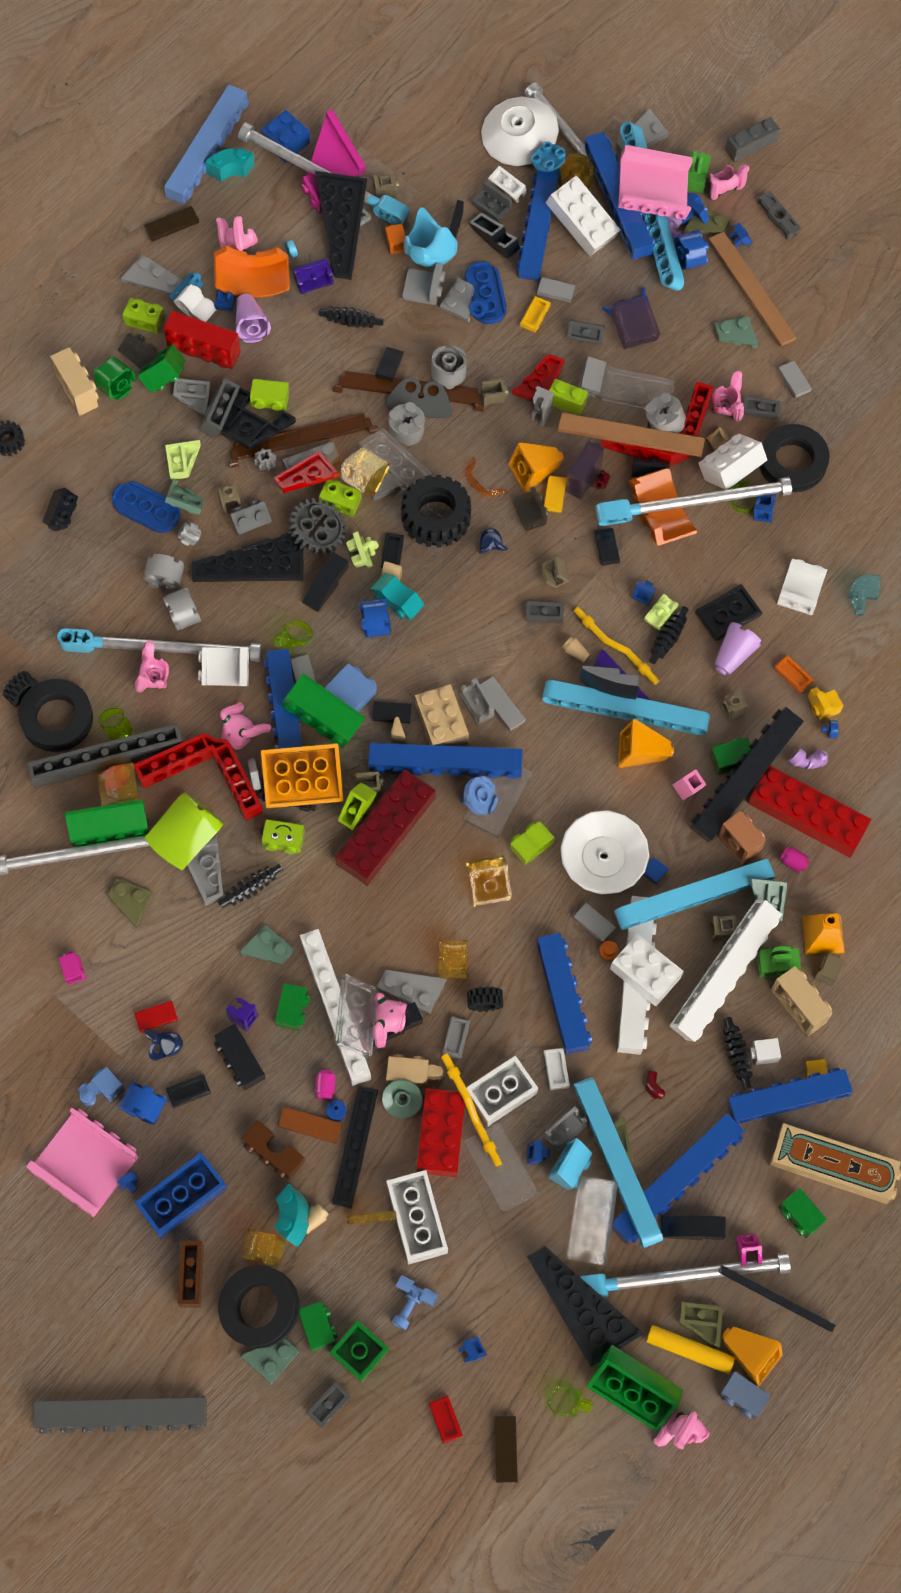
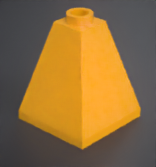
M518 443L508 465L524 493H527L557 470L564 461V456L556 447Z
M633 719L620 732L619 768L662 762L673 756L674 747L671 746V741L636 719Z
M817 914L801 917L805 955L844 953L840 914Z
M734 1326L732 1329L727 1328L722 1335L724 1345L757 1387H759L783 1355L781 1343L765 1336Z

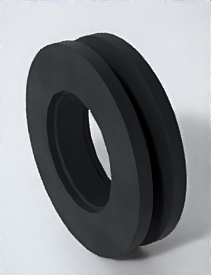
M800 424L782 425L772 430L762 443L767 461L759 467L764 478L769 483H776L779 478L789 477L792 492H803L815 487L823 479L829 464L830 454L827 443L815 430ZM786 445H797L804 448L810 454L812 464L803 471H790L779 464L776 452Z
M49 679L33 686L22 698L18 711L19 722L26 738L34 746L50 752L69 750L80 744L87 737L93 723V711L88 696L77 684L64 679ZM65 700L71 703L75 709V716L71 724L58 731H48L42 728L37 722L40 708L49 701Z
M264 1265L248 1266L236 1272L224 1285L218 1302L219 1319L225 1332L236 1342L252 1348L271 1347L285 1339L294 1328L299 1314V1296L292 1281L282 1272ZM260 1285L268 1286L273 1290L277 1298L276 1314L265 1326L252 1328L245 1324L241 1317L240 1307L242 1299L253 1287Z

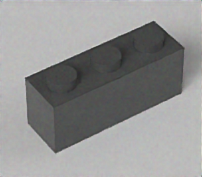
M769 117L729 136L725 151L733 162H736L777 142L780 128L772 117Z
M226 378L218 384L198 430L213 438L217 436L223 428L240 388L239 385Z

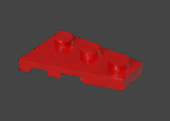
M548 354L535 367L534 371L529 376H526L518 387L513 389L512 395L533 402L536 387L538 386L549 391L554 380L558 379L565 359Z
M318 451L273 479L281 491L287 493L337 478L339 474L323 454Z

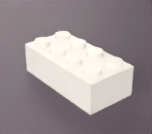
M577 176L552 193L546 201L548 207L589 257L615 238L620 231V228Z
M424 1170L387 1180V1189L408 1265L448 1254V1247L427 1171Z

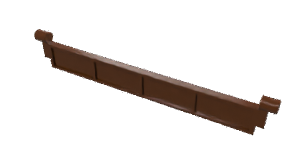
M345 371V376H340L339 384L333 386V392L342 393L343 388L391 394L395 387L404 379L394 377L391 382L377 378L372 374ZM412 381L407 382L405 385L406 391L410 393L414 392L417 388L416 384ZM419 381L421 391L418 393V397L423 398V388L428 382ZM436 385L428 387L429 395L436 396L439 393V388ZM443 386L450 402L475 405L474 411L483 412L484 405L480 404L481 394H477L478 388L455 386L453 389H447Z
M364 413L278 433L252 450L234 443V450H230L232 460L228 461L230 468L239 466L238 460L255 457V453L260 452L262 448L264 450L271 449V452H276L364 430H369L370 434L379 432L378 426H372L370 417L365 418Z

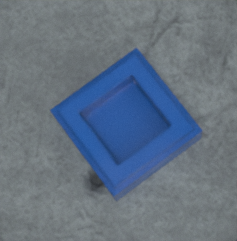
M653 857L647 864L643 875L657 885L669 868Z

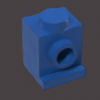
M776 494L757 496L754 520L772 523Z

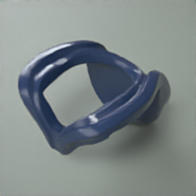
M490 528L483 531L480 538L479 554L486 553L488 550H508L503 545L501 535L496 529Z
M145 1030L146 1038L152 1041L149 1047V1057L153 1061L174 1056L183 1047V1040L178 1033L165 1032L158 1034L153 1030ZM158 1043H159V1045H160V1052H159V1053H155V1052H154V1051H155V1048H156V1046H157Z

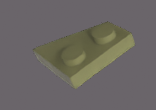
M116 878L108 897L132 924L138 927L152 892Z

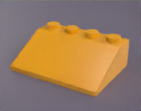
M338 744L260 751L266 808L343 802Z

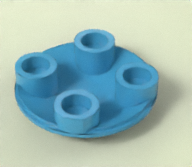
M549 141L544 142L542 147L538 148L531 156L533 166L543 172L558 169L566 159L565 150L561 146L552 144Z

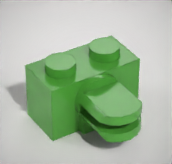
M691 151L692 164L688 170L687 191L703 194L711 155L704 154L705 152Z
M792 946L763 947L757 954L759 978L780 977L794 966L798 970L801 969L799 948H793Z

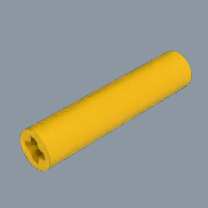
M653 1324L646 1339V1343L728 1375L734 1364L735 1357Z

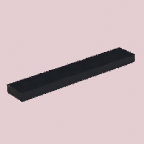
M358 1086L332 1205L350 1209L353 1207L377 1100V1089Z
M723 1265L718 1270L720 1274L833 1332L835 1324Z

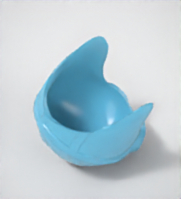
M421 207L417 212L415 224L410 234L405 236L404 253L409 255L412 261L420 266L435 268L436 263L444 265L456 255L458 241L448 228L438 225L427 210Z

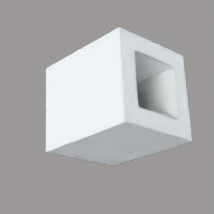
M778 1038L753 1042L752 1047L749 1048L750 1058L754 1059L755 1065L779 1062L781 1053Z

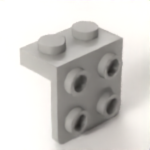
M436 263L434 273L409 269L402 295L403 300L437 305L438 297H441L442 294L441 282L445 281L446 272L443 271V264Z

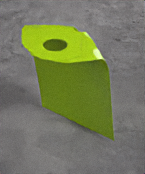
M184 792L175 800L144 839L163 859L183 871L199 851L220 830L223 822L208 807ZM198 805L201 806L204 810H199Z

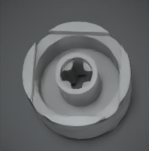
M452 345L451 347L445 348V346L437 348L432 354L431 378L447 389H453L461 384L467 374L466 353L461 348Z
M663 393L645 407L651 429L680 433L683 430L686 415L679 399L669 393Z
M412 402L396 406L389 413L390 437L394 442L405 444V446L418 443L425 431L423 411Z
M153 554V557L148 555L143 579L148 582V586L158 589L159 586L166 587L165 589L168 591L176 592L180 586L184 563L180 560L177 563L173 561L174 557L168 555Z
M187 587L163 597L177 631L202 621Z

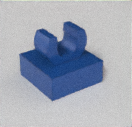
M740 223L734 226L736 232H732L729 235L731 239L738 237L733 244L737 247L743 242L748 246L752 243V240L747 230Z
M217 291L215 309L233 311L235 295H231V292Z
M648 580L645 583L639 581L632 598L649 606L655 592V588L652 587L653 583Z
M535 1140L527 1145V1164L535 1165L542 1162V1160H546V1158H550V1149L543 1148V1141Z
M478 1336L464 1341V1346L459 1349V1352L467 1351L469 1355L468 1358L464 1359V1362H473L487 1356Z

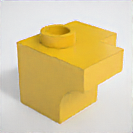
M816 687L811 689L808 694V699L812 705V712L815 716H818L820 721L841 712L843 703L835 690L823 692Z

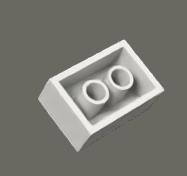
M737 434L728 442L719 446L713 453L707 455L698 464L705 481L728 490L766 462L767 458L761 442L742 434Z
M638 934L614 959L610 970L654 1006H657L681 979L684 972Z
M515 1055L468 1086L467 1090L476 1111L488 1127L535 1096L538 1092V1087Z

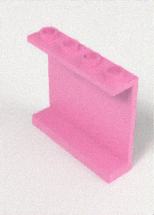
M625 145L620 156L618 208L686 220L691 210V207L687 206L688 170L692 164V157Z
M71 1108L69 1110L71 1116L35 1163L30 1161L26 1168L94 1218L118 1186L117 1181L128 1173L139 1157L135 1153L137 1150L129 1143L126 1145L122 1144L119 1141L121 1138L113 1132L108 1134L103 1130L104 1126L96 1120L91 1122L87 1119L88 1114L81 1109L76 1111Z

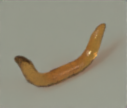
M472 458L466 468L465 475L467 481L481 495L495 497L508 492L506 489L492 491L485 489L472 475L476 464L475 458Z

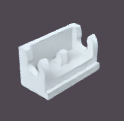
M498 166L488 178L491 184L496 185L512 197L516 203L519 202L520 195L525 197L527 194L525 185L501 166Z

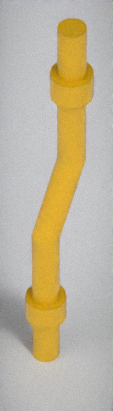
M580 607L574 609L573 612L582 620V624L587 629L589 628L604 644L625 654L638 668L640 674L646 676L653 685L659 682V679L650 671L651 668L646 663H643L630 648L608 638L595 624L594 619L591 616H587Z
M448 1053L441 1056L448 1070L447 1074L450 1080L453 1079L459 1090L472 1124L484 1144L482 1147L485 1153L489 1154L495 1167L500 1166L503 1163L495 1150L497 1147L488 1137L478 1117L472 1098L460 1077L461 1073L458 1067L454 1066Z

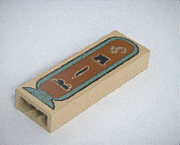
M784 1123L780 1128L770 1162L771 1166L888 1204L891 1199L894 1200L897 1193V1188L894 1187L896 1180L899 1181L901 1177L900 1161Z

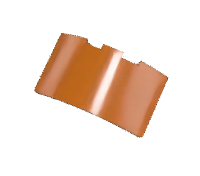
M226 245L214 252L215 287L225 293L231 292V295L251 294L254 298L273 296L288 291L290 289L288 254L275 247L267 251L256 252V255H247L244 251H239Z
M669 468L628 480L634 503L678 497ZM683 508L639 514L643 525H648L649 536L657 546L697 533V529L692 525Z

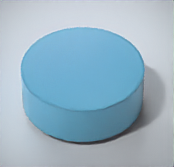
M292 240L286 241L285 248L289 257H297L298 252Z

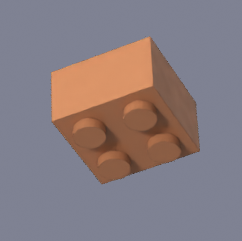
M739 811L723 823L718 837L737 860L744 865L761 852L766 839L764 833L760 829H756L752 824L751 818L747 814L744 815L742 811Z

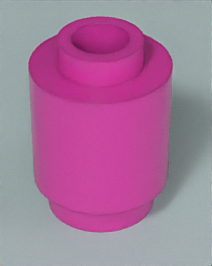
M786 847L779 859L784 865L798 873L800 870L805 871L810 863L807 860V855L793 847Z
M320 1070V1073L316 1074L314 1092L316 1099L332 1100V1095H335L336 1075L332 1074L331 1070Z

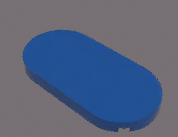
M475 262L466 271L465 281L474 287L472 301L477 298L484 299L488 304V312L482 317L474 318L484 324H495L504 318L507 308L500 273L495 266L493 267L488 262Z
M129 482L120 484L112 494L113 506L119 514L154 532H169L180 521V510L178 507H173L166 503L165 496L140 483Z

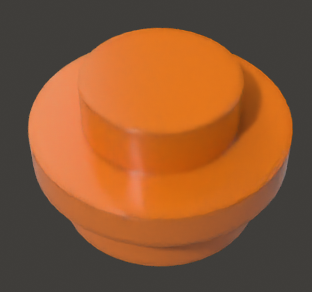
M605 941L601 944L599 953L603 959L613 960L618 956L619 948L616 943Z

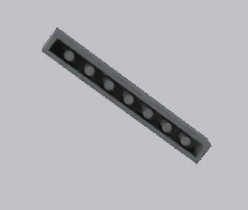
M178 724L35 760L27 764L32 783L35 788L107 770L109 767L115 768L145 760L182 743Z
M206 1398L36 1401L34 1402L33 1428L39 1430L41 1434L52 1433L54 1429H61V1433H73L74 1429H82L83 1433H92L97 1428H103V1432H116V1428H125L126 1432H135L139 1427H146V1431H159V1427H167L169 1431H177L182 1426H188V1430H201V1426H206L207 1400Z

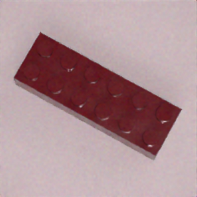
M404 769L335 857L336 865L368 886L435 800L436 790Z

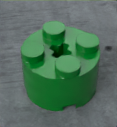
M114 356L109 357L106 362L97 367L93 372L95 386L112 400H114L113 398L117 400L124 398L132 389L130 386L132 381L135 382L136 380L135 372Z

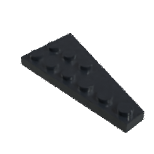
M316 171L334 278L352 280L367 178Z
M285 533L281 537L274 539H265L243 546L242 549L236 551L230 550L223 555L211 556L192 562V581H304V547L300 549L301 543H294L297 538L290 537L292 533Z
M546 1246L527 1256L590 1367L600 1362L611 1345L621 1349L644 1334Z

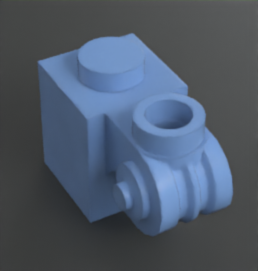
M106 1067L103 1070H98L93 1075L89 1084H82L77 1091L80 1093L79 1096L85 1106H92L96 1103L95 1095L102 1094L110 1102L124 1090V1087Z

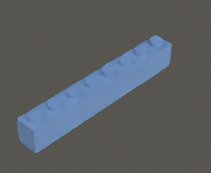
M228 84L165 184L166 198L184 205L187 199L192 197L194 188L200 184L202 175L207 172L205 162L213 154L217 153L219 148L223 147L227 135L231 134L234 124L240 120L242 111L248 107L249 100L247 99L246 91Z

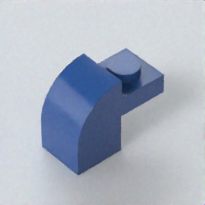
M687 193V206H690L691 210L686 220L682 219V224L686 223L693 215L705 224L709 221L707 208L703 205L698 194Z

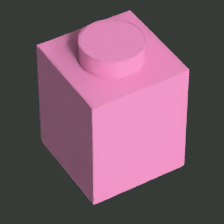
M696 769L672 784L682 800H685L707 785Z

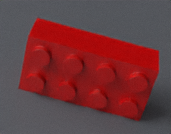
M175 311L171 312L164 326L167 347L174 344L178 351L190 357H197L205 362H212L222 368L233 370L241 353L238 333Z
M426 1088L417 1172L426 1170L429 1175L457 1178L465 1108L460 1092Z

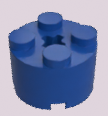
M700 230L684 233L674 238L676 252L678 251V259L682 270L708 264L706 251L709 250V246L706 240L703 241Z
M386 598L359 602L360 612L363 617L361 624L365 638L391 635Z
M131 1082L119 1107L133 1117L136 1116L148 1124L155 1125L168 1099L160 1094L155 1095L153 1093L154 1090L148 1086L143 1085L142 1087L135 1082Z

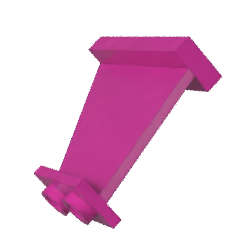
M331 109L326 112L311 162L334 174L354 177L358 175L359 177L365 174L366 165ZM308 172L307 176L302 178L301 188L303 193L309 196L312 208H316L317 212L321 213L322 206L317 178Z

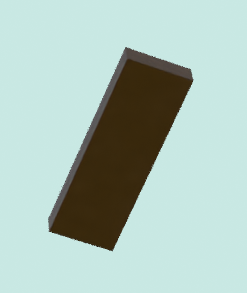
M190 206L148 223L144 227L150 240L153 242L199 223V218L193 207Z
M495 1416L496 1483H517L516 1416Z

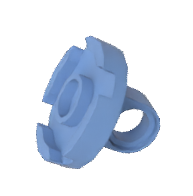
M484 776L474 777L465 785L460 802L476 815L491 813L497 806L498 795L495 796L494 792L496 787L490 779Z

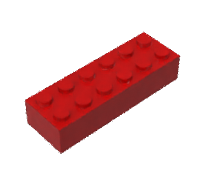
M769 766L764 772L748 803L849 858L853 855L872 820L772 766Z

